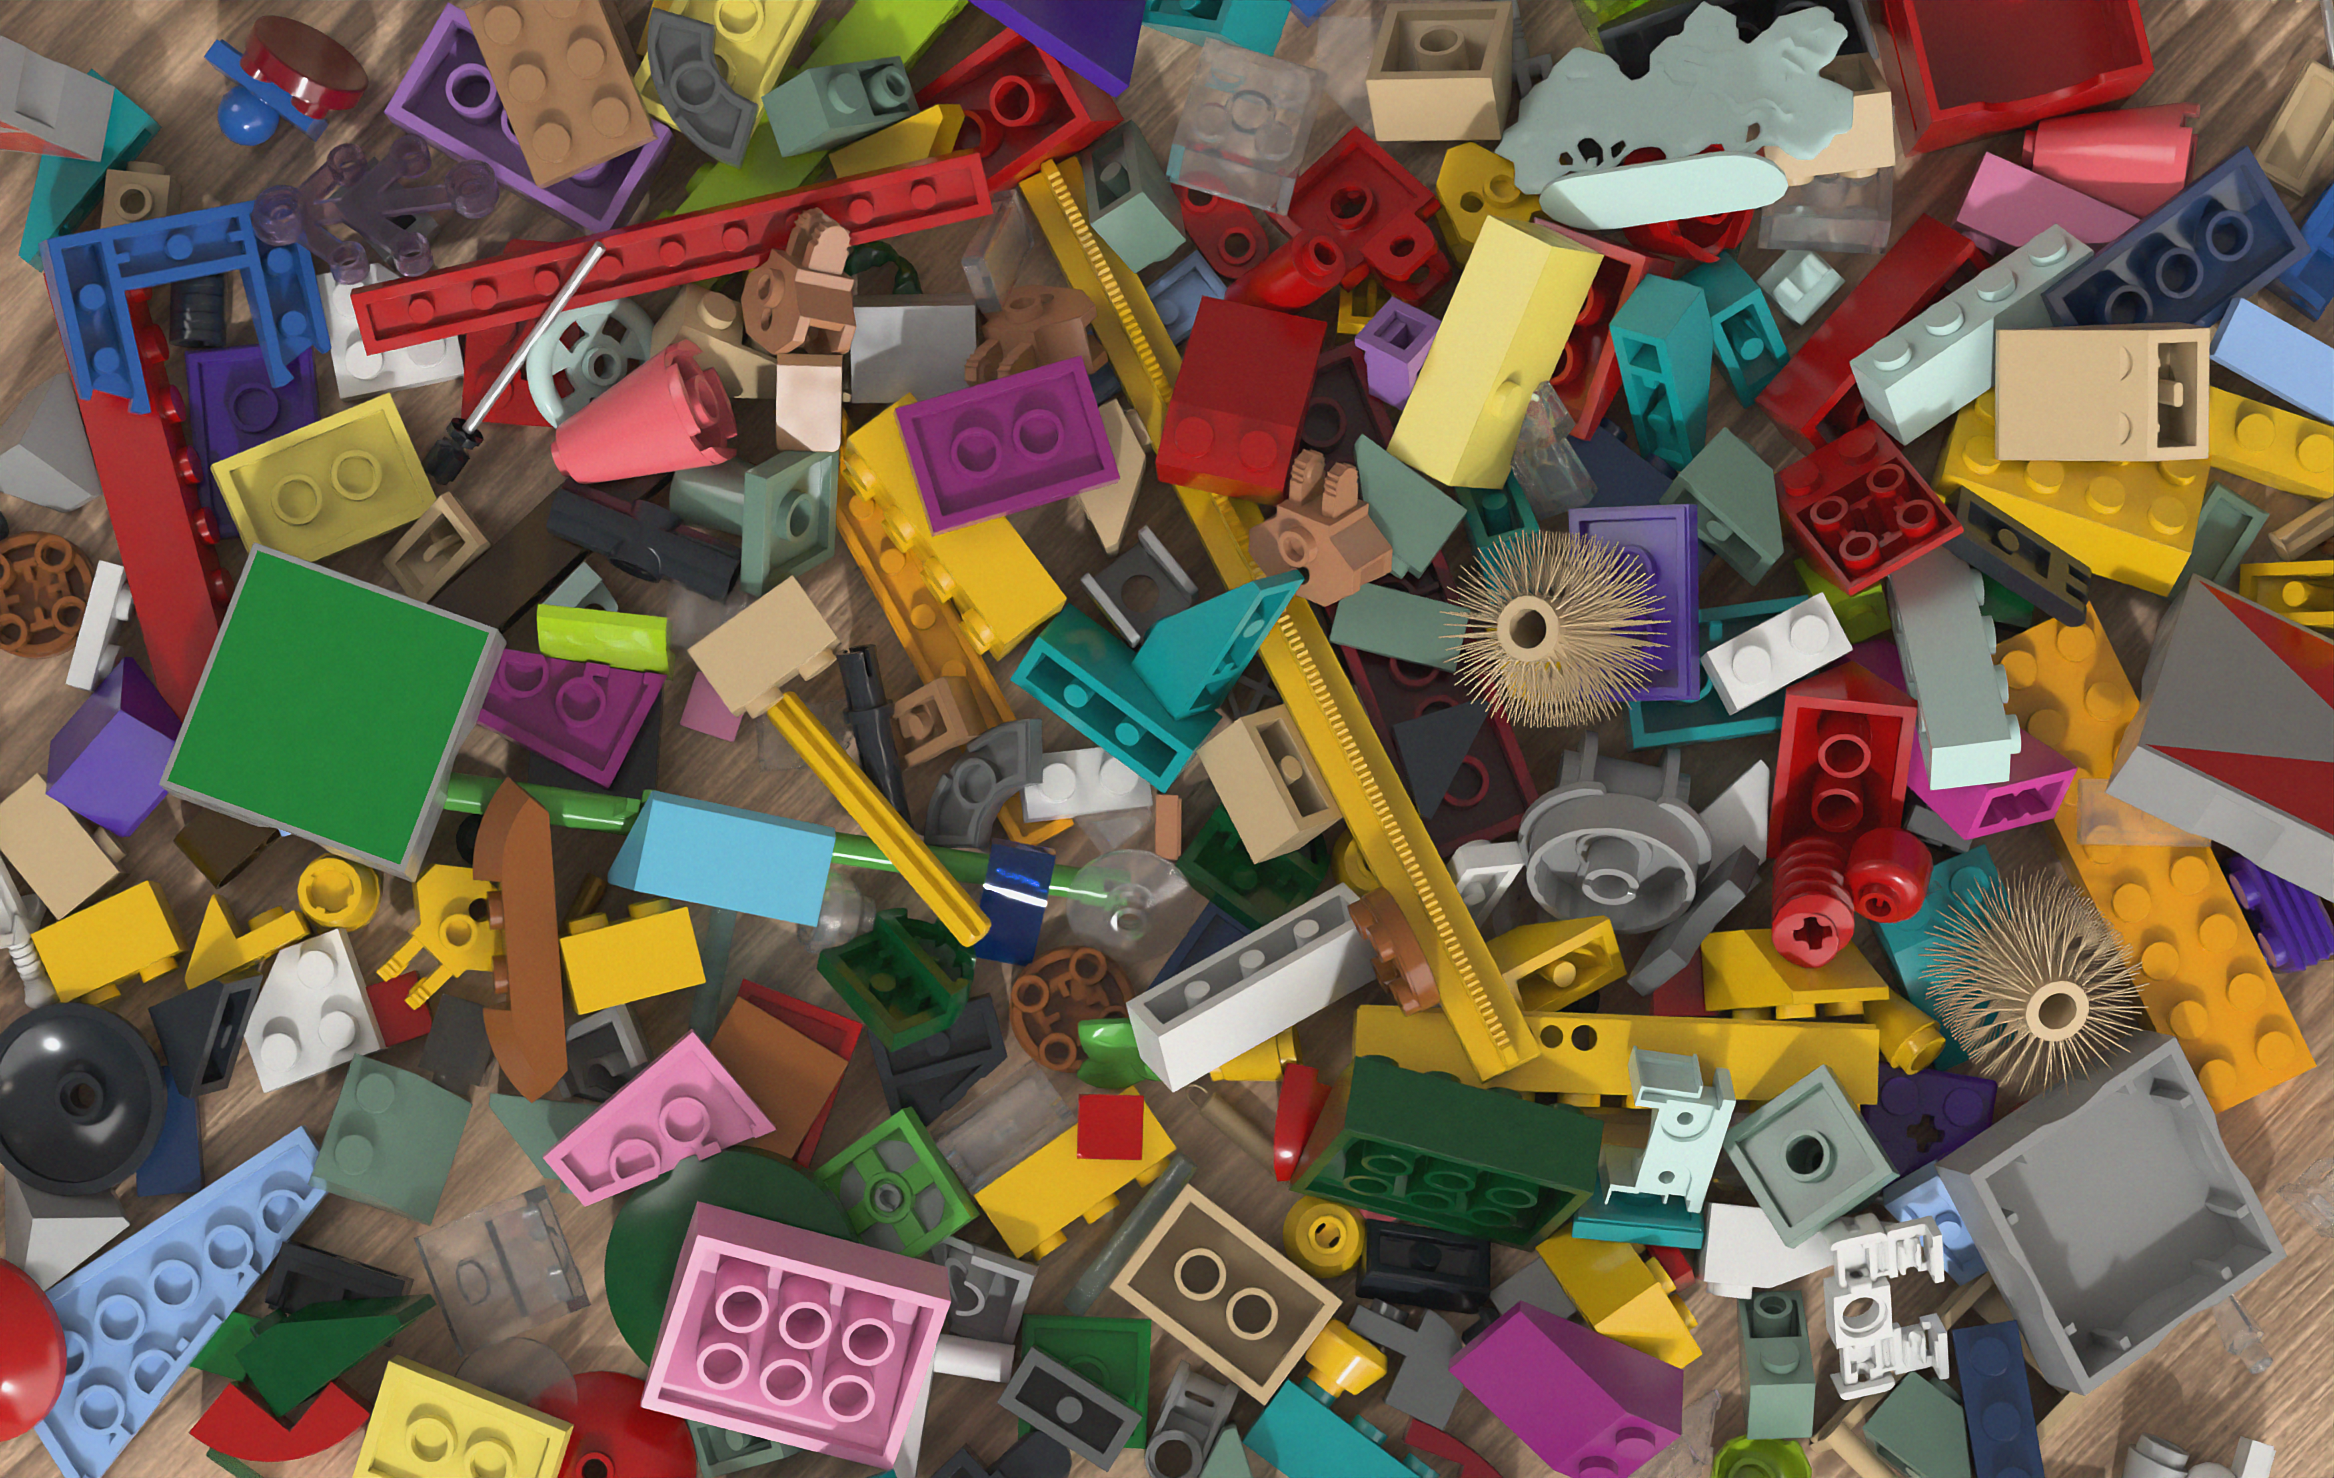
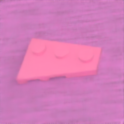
M691 1029L544 1152L543 1159L586 1207L658 1178V1175L674 1169L679 1161L696 1154L700 1161L722 1152L721 1149L752 1137H760L777 1129L696 1032Z

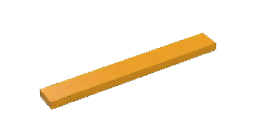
M842 406L836 526L924 685L944 676H965L969 681L988 729L1016 720L982 656L975 651L961 632L958 624L962 620L950 599L941 604L932 595L920 577L919 573L925 569L914 551L910 548L905 553H902L895 546L881 525V522L886 519L883 510L873 497L863 502L846 481L842 473L847 468L844 462L848 437L856 432V429ZM966 744L958 746L962 754L967 749ZM1019 791L1004 802L997 815L1019 856L1075 825L1071 818L1024 823Z

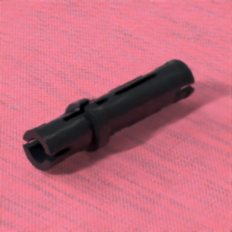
M874 644L850 647V653L844 649L836 653V658L839 662L848 707L843 709L845 724L850 723L852 725L861 770L915 831L907 803L890 716L895 714L893 700H887L877 658V647Z

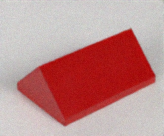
M1853 660L1786 688L1766 858L1777 859L1779 853L1791 842L1804 837L1817 836L1838 841L1851 854L1854 842L1865 832L1876 828H1901L1918 709V701Z

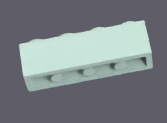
M2054 224L1851 360L1849 363L1869 418L1874 419L1880 427L1905 446L1995 385L1996 329L2053 327L2040 294L2094 255L2093 250L2059 225Z
M1940 545L1885 576V598L1909 696L1918 701L1915 726L1930 790L2009 781L2011 754L2021 752V735L2016 714L2006 715L2003 706L2004 703H2008L2009 699L2005 667L2003 664L1993 665L1991 654L1996 653L1994 622L1991 615L1981 616L1979 606L1984 605L1982 574L1976 567L1969 568L1968 562L1957 558L1948 549Z

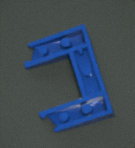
M297 192L54 237L38 243L50 297L79 399L91 400L94 389L130 399L128 412L142 415L151 412L125 291L240 270L250 313L272 388L285 386L294 379L285 366L312 344L321 354H325L332 348Z

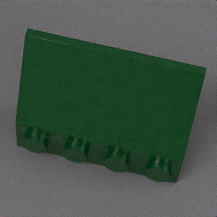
M1355 1056L1337 1077L1296 1169L1291 1176L1289 1191L1532 1253L1537 1245L1547 1239L1594 1194L1604 1121L1584 1116L1583 1110L1573 1105L1555 1103L1546 1106L1523 1100L1522 1095L1512 1089L1492 1087L1485 1090L1461 1083L1457 1076L1447 1072L1429 1071L1423 1074L1400 1068L1398 1062L1386 1056Z

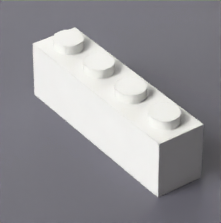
M1342 882L1126 1002L1140 1058L1172 1092H1175L1376 979L1377 977L1371 966L1370 959L1376 957L1377 954L1369 938L1366 940L1361 938L1347 909L1348 905L1360 900V898Z

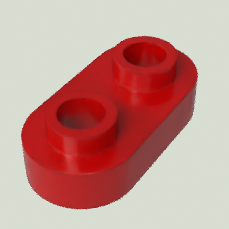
M1196 164L1186 167L1175 176L1170 186L1181 204L1185 233L1216 275L1224 280L1234 282L1268 256L1269 243L1265 231L1221 171L1209 165ZM1197 185H1203L1211 190L1213 197L1207 205L1196 206L1188 198L1189 191ZM1235 236L1244 238L1250 247L1249 251L1239 258L1230 256L1225 250L1226 242Z

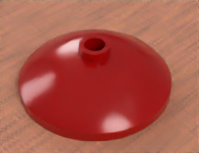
M0 1258V1442H3L33 1429L53 1409L64 1385L67 1353L60 1320L47 1295L26 1272L9 1261Z
M602 1370L575 1374L552 1384L527 1405L574 1424L557 1478H587L585 1475V1465L590 1459H599L604 1462L607 1467L606 1478H697L698 1462L694 1442L685 1418L641 1407V1398L646 1381L638 1377L616 1371Z

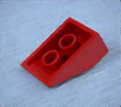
M1009 27L914 95L920 112L938 104L961 105L965 117L952 152L979 146L991 201L1018 187L1019 182L1040 173L1041 163L1053 159L1055 165L1061 163L1124 121L1108 93Z
M1534 217L1533 223L1541 224L1604 255L1532 420L1579 439L1590 441L1623 382L1609 324L1647 273L1670 279L1676 262L1581 228L1570 227L1554 220Z
M1202 295L1171 396L1155 461L1158 481L1274 507L1287 500L1290 479L1292 478L1290 473L1293 469L1294 459L1297 457L1328 322Z

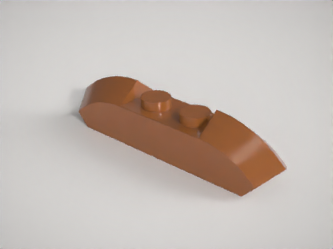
M507 776L492 797L484 813L477 833L473 854V880L495 881L498 885V891H487L486 893L489 929H501L503 955L491 956L494 994L506 993V1001L483 1008V1016L488 1039L499 1065L516 1089L528 1101L533 1103L550 1091L568 1071L549 812L542 803Z

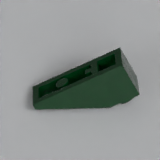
M431 1294L310 1303L289 1316L280 1307L249 1329L255 1339L237 1352L235 1357L279 1419L316 1396L331 1381L340 1378L436 1306L437 1303Z

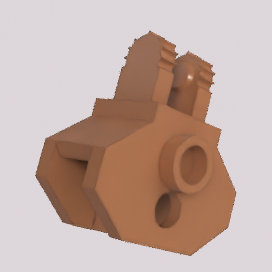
M818 207L806 211L803 210V213L798 215V220L794 221L796 227L792 228L786 251L772 249L768 261L747 276L741 296L746 333L774 355H777V353L787 354L796 347L803 348L809 354L844 355L850 350L857 327L852 302L854 279L843 271L849 253L847 247L851 246L849 240L852 238L848 235L850 231L841 227L838 222L827 214L825 215ZM771 314H772V322H771V325H770V327H769V321H770V317H771Z
M1029 284L991 293L977 305L985 342L974 350V354H970L969 359H966L964 381L972 387L1082 355L1087 374H1094L1108 362L1104 347L1094 335L1087 334L1085 329L1097 317L1095 304L1083 290Z
M1303 449L1298 457L1294 459L1295 462L1292 465L1289 499L1277 505V514L1249 530L1248 552L1266 577L1296 570L1303 566L1307 567L1310 575L1309 581L1304 580L1295 595L1325 607L1358 592L1361 585L1391 572L1393 548L1369 517V503L1357 499V479L1359 477L1357 476L1358 471L1356 467L1345 462L1343 464L1336 462L1330 471L1327 472L1328 475L1325 478L1326 471L1324 467L1326 464L1324 461L1326 458L1323 457V454L1312 449L1310 451Z

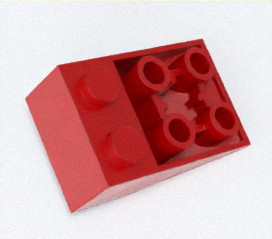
M1874 419L1867 421L1774 474L1782 534L1812 571L1849 596L1854 595L1964 532L1962 524Z

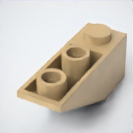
M694 283L684 284L652 329L650 359L668 345L687 339L695 343L703 351V353L693 356V359L702 371L714 367L723 383L728 398L776 399L777 355L771 354L746 333L742 304L729 299L721 293L710 291ZM772 316L770 317L769 327L772 322ZM796 347L787 354L809 353L803 348ZM850 350L842 355V402H850L852 400Z

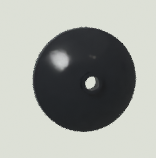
M66 1002L32 1010L19 1017L0 1034V1163L12 1175L25 1184L43 1192L61 1196H81L114 1187L133 1175L147 1161L157 1146L163 1132L168 1109V1093L161 1062L148 1039L136 1026L118 1013L107 1008L83 1002ZM83 1083L89 1085L95 1093L94 1102L90 1107L85 1106L78 1096L79 1088Z

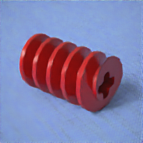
M1823 836L1804 837L1786 846L1779 853L1773 865L1772 941L1781 956L1788 962L1803 968H1821L1834 959L1838 951L1847 946L1854 934V902L1849 891L1843 887L1844 873L1850 853L1838 841Z

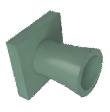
M839 450L836 452L783 451L757 466L735 456L722 464L675 471L670 488V511L683 519L687 527L716 530L742 536L740 591L762 597L793 575L796 578L834 556Z
M1825 1064L1729 1129L1722 1143L1725 1151L1784 1245L1792 1249L1842 1215L1855 1214L1867 1208L1875 1201L1884 1186L1900 1176L1833 1069ZM1823 1157L1822 1164H1821L1820 1167H1819V1162H1820L1821 1158Z

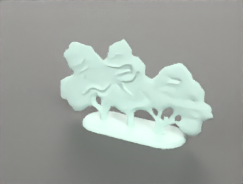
M1703 1L1684 22V30L1679 35L1667 37L1650 54V71L1642 78L1630 80L1620 71L1619 65L1609 55L1581 47L1573 48L1553 66L1547 79L1534 85L1528 95L1520 100L1518 122L1503 132L1495 153L1514 162V185L1525 195L1541 193L1539 203L1542 210L1553 220L1575 228L1587 230L1616 229L1754 209L1772 204L1785 195L1788 181L1783 169L1772 160L1754 154L1762 146H1778L1797 160H1813L1823 149L1829 146L1835 135L1847 133L1852 129L1853 91L1819 75V70L1834 59L1841 43L1847 38L1848 32L1842 24L1834 21V13L1828 8L1815 6L1788 15L1778 16L1769 29L1763 31L1751 43L1747 44L1739 39L1735 15L1719 6H1712ZM1758 123L1760 125L1758 137L1746 143L1748 127ZM1584 138L1595 140L1603 150L1604 162L1597 166V157L1589 158L1586 163L1577 147L1579 141ZM1623 140L1625 147L1617 157L1613 158L1611 147ZM1711 144H1722L1724 151L1695 155ZM1658 147L1666 154L1665 160L1616 167L1625 156L1639 148ZM1567 151L1573 158L1572 165H1561L1559 162L1560 154ZM1569 171L1576 172L1569 175H1565Z

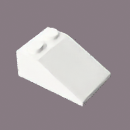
M1704 1201V1237L1702 1248L1694 1250L1693 1274L1696 1279L1707 1282L1706 1293H1712V1295L1751 1299L1753 1287L1772 1288L1834 1265L1833 1251L1829 1250L1820 1231L1792 1249L1784 1245L1761 1207ZM1841 1216L1836 1219L1842 1220L1845 1226L1855 1224V1218ZM1879 1221L1883 1230L1884 1226L1895 1224L1894 1222Z

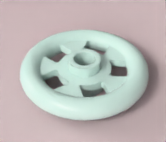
M625 297L560 312L547 332L530 346L526 361L529 390L536 407L554 428L557 429L561 423L589 404L591 397L597 398L626 376L628 358L639 360V367L650 359L652 329L655 324L637 303ZM608 317L616 319L627 329L620 344L614 338L602 334ZM576 321L585 332V336L578 339L571 349L568 350L559 338ZM602 355L604 368L601 376L598 377L594 371V362L598 356ZM565 369L566 376L575 388V391L562 399L555 387L553 375Z

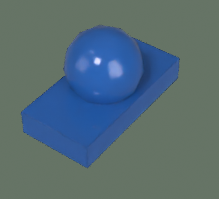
M216 39L204 55V58L217 71L238 85L223 95L218 106L217 121L221 132L236 144L254 146L265 142L274 135L279 124V117H282L316 142L329 125L327 118L317 120L299 112L290 101L293 95L284 91L273 82L265 83L249 76L239 63L243 54L223 39L221 41Z

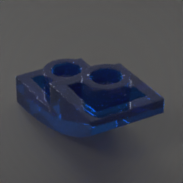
M992 838L983 888L978 902V906L991 920V927L989 932L973 945L976 958L1024 967L1032 964L1052 879L1056 849Z

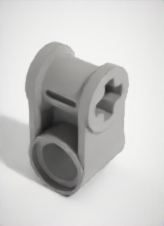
M1181 1359L1158 1411L1160 1416L1145 1450V1466L1152 1478L1197 1477L1212 1443L1224 1426L1240 1388L1236 1383L1231 1381L1225 1386L1191 1371L1190 1363ZM1190 1391L1213 1402V1406L1209 1407L1185 1396V1392ZM1167 1440L1183 1441L1191 1450V1466L1181 1476H1165L1156 1467L1154 1459L1156 1450Z

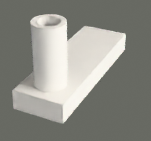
M939 1334L893 1466L897 1478H917L934 1372L1009 1384L1015 1345Z

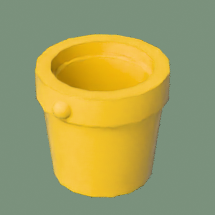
M330 852L324 853L309 863L300 876L297 890L300 908L308 921L317 927L319 935L337 928H344L347 933L358 931L369 924L377 914L383 896L381 878L375 868Z

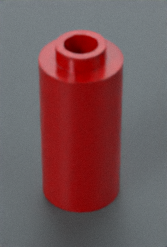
M1318 229L1302 230L1234 281L1227 288L1224 300L1297 315L1342 280L1345 274L1343 252L1337 242L1327 233Z

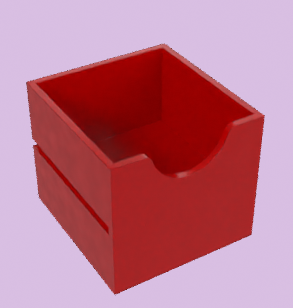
M1867 0L1886 82L1891 91L1892 107L1905 158L2038 128L2040 120L2120 109L2155 72L2138 0Z

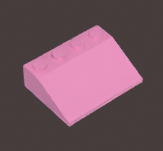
M697 1201L678 1258L641 1398V1407L885 1470L893 1469L951 1303L947 1267Z

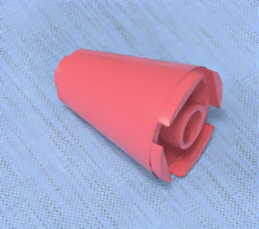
M2181 102L2065 115L2040 120L2038 130H2026L2022 151V167L2032 168V172L2142 220L2192 183L2198 134H2192L2193 128L2186 127L2187 117L2200 119V104Z
M687 339L668 345L561 423L556 429V441H553L551 444L552 457L560 473L565 477L571 476L579 484L586 485L718 465L735 457L737 449L727 448V439L738 435L737 424L723 383L714 367L702 371L693 359V356L701 354L703 351L695 343Z

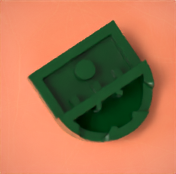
M1221 802L1170 873L1254 932L1305 904L1325 877L1331 855L1327 854L1324 836L1320 833L1298 850L1254 864L1223 802Z
M891 908L876 912L872 931L820 951L816 969L890 1052H893L939 1033L956 1022L968 1002L974 979L976 952L973 945L970 947L963 946L939 917L932 924L908 918V910L906 908Z

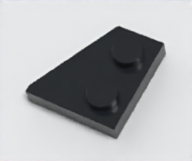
M990 992L968 998L964 1011L949 1028L893 1052H890L867 1027V1034L891 1117L901 1109L912 1107L925 1128L945 1110L951 1109L981 1078H985L1008 1057Z

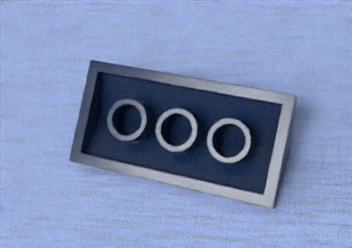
M2242 145L2040 295L2053 327L2182 322L2210 328L2224 317L2232 298L2242 297L2246 300L2312 252L2250 148L2248 145Z

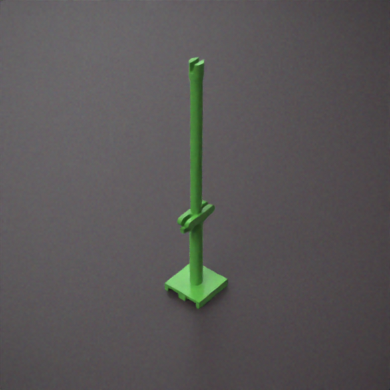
M451 772L448 797L443 809L484 815L492 797L504 779ZM514 781L545 806L549 812L550 825L628 836L652 792V790H643L640 800ZM835 832L836 839L831 863L900 873L869 836ZM927 845L959 882L1081 899V903L1121 909H1126L1129 893L1104 890V885L1128 888L1131 882V872L1088 865L1086 868Z

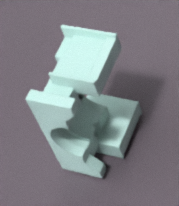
M1633 1045L1627 1065L1635 1106L1652 1108L1650 1133L1645 1149L1610 1144L1602 1145L1598 1171L1604 1204H1608L1611 1191L1639 1194V1192L1661 1195L1662 1202L1665 1204L1668 1195L1673 1194L1684 1196L1687 1212L1700 1213L1736 1103L1730 1071L1726 1068L1716 1067L1712 1087L1703 1086L1697 1054L1687 1056L1637 1049V1046Z

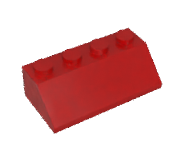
M1923 213L1754 401L1782 436L1805 456L1871 419L1867 413L1849 362L1874 346L1879 340L1889 336L1926 311L1931 305L1941 301L1977 277L1982 271L1990 268L1991 265L1971 239ZM1880 427L1900 452H1902L1907 445L1904 446Z

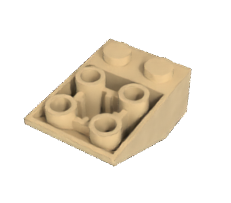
M2182 322L1996 329L1995 459L2060 461L2207 459L2209 451L2210 328Z

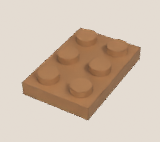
M485 0L464 9L537 187L544 189L659 139L602 0Z

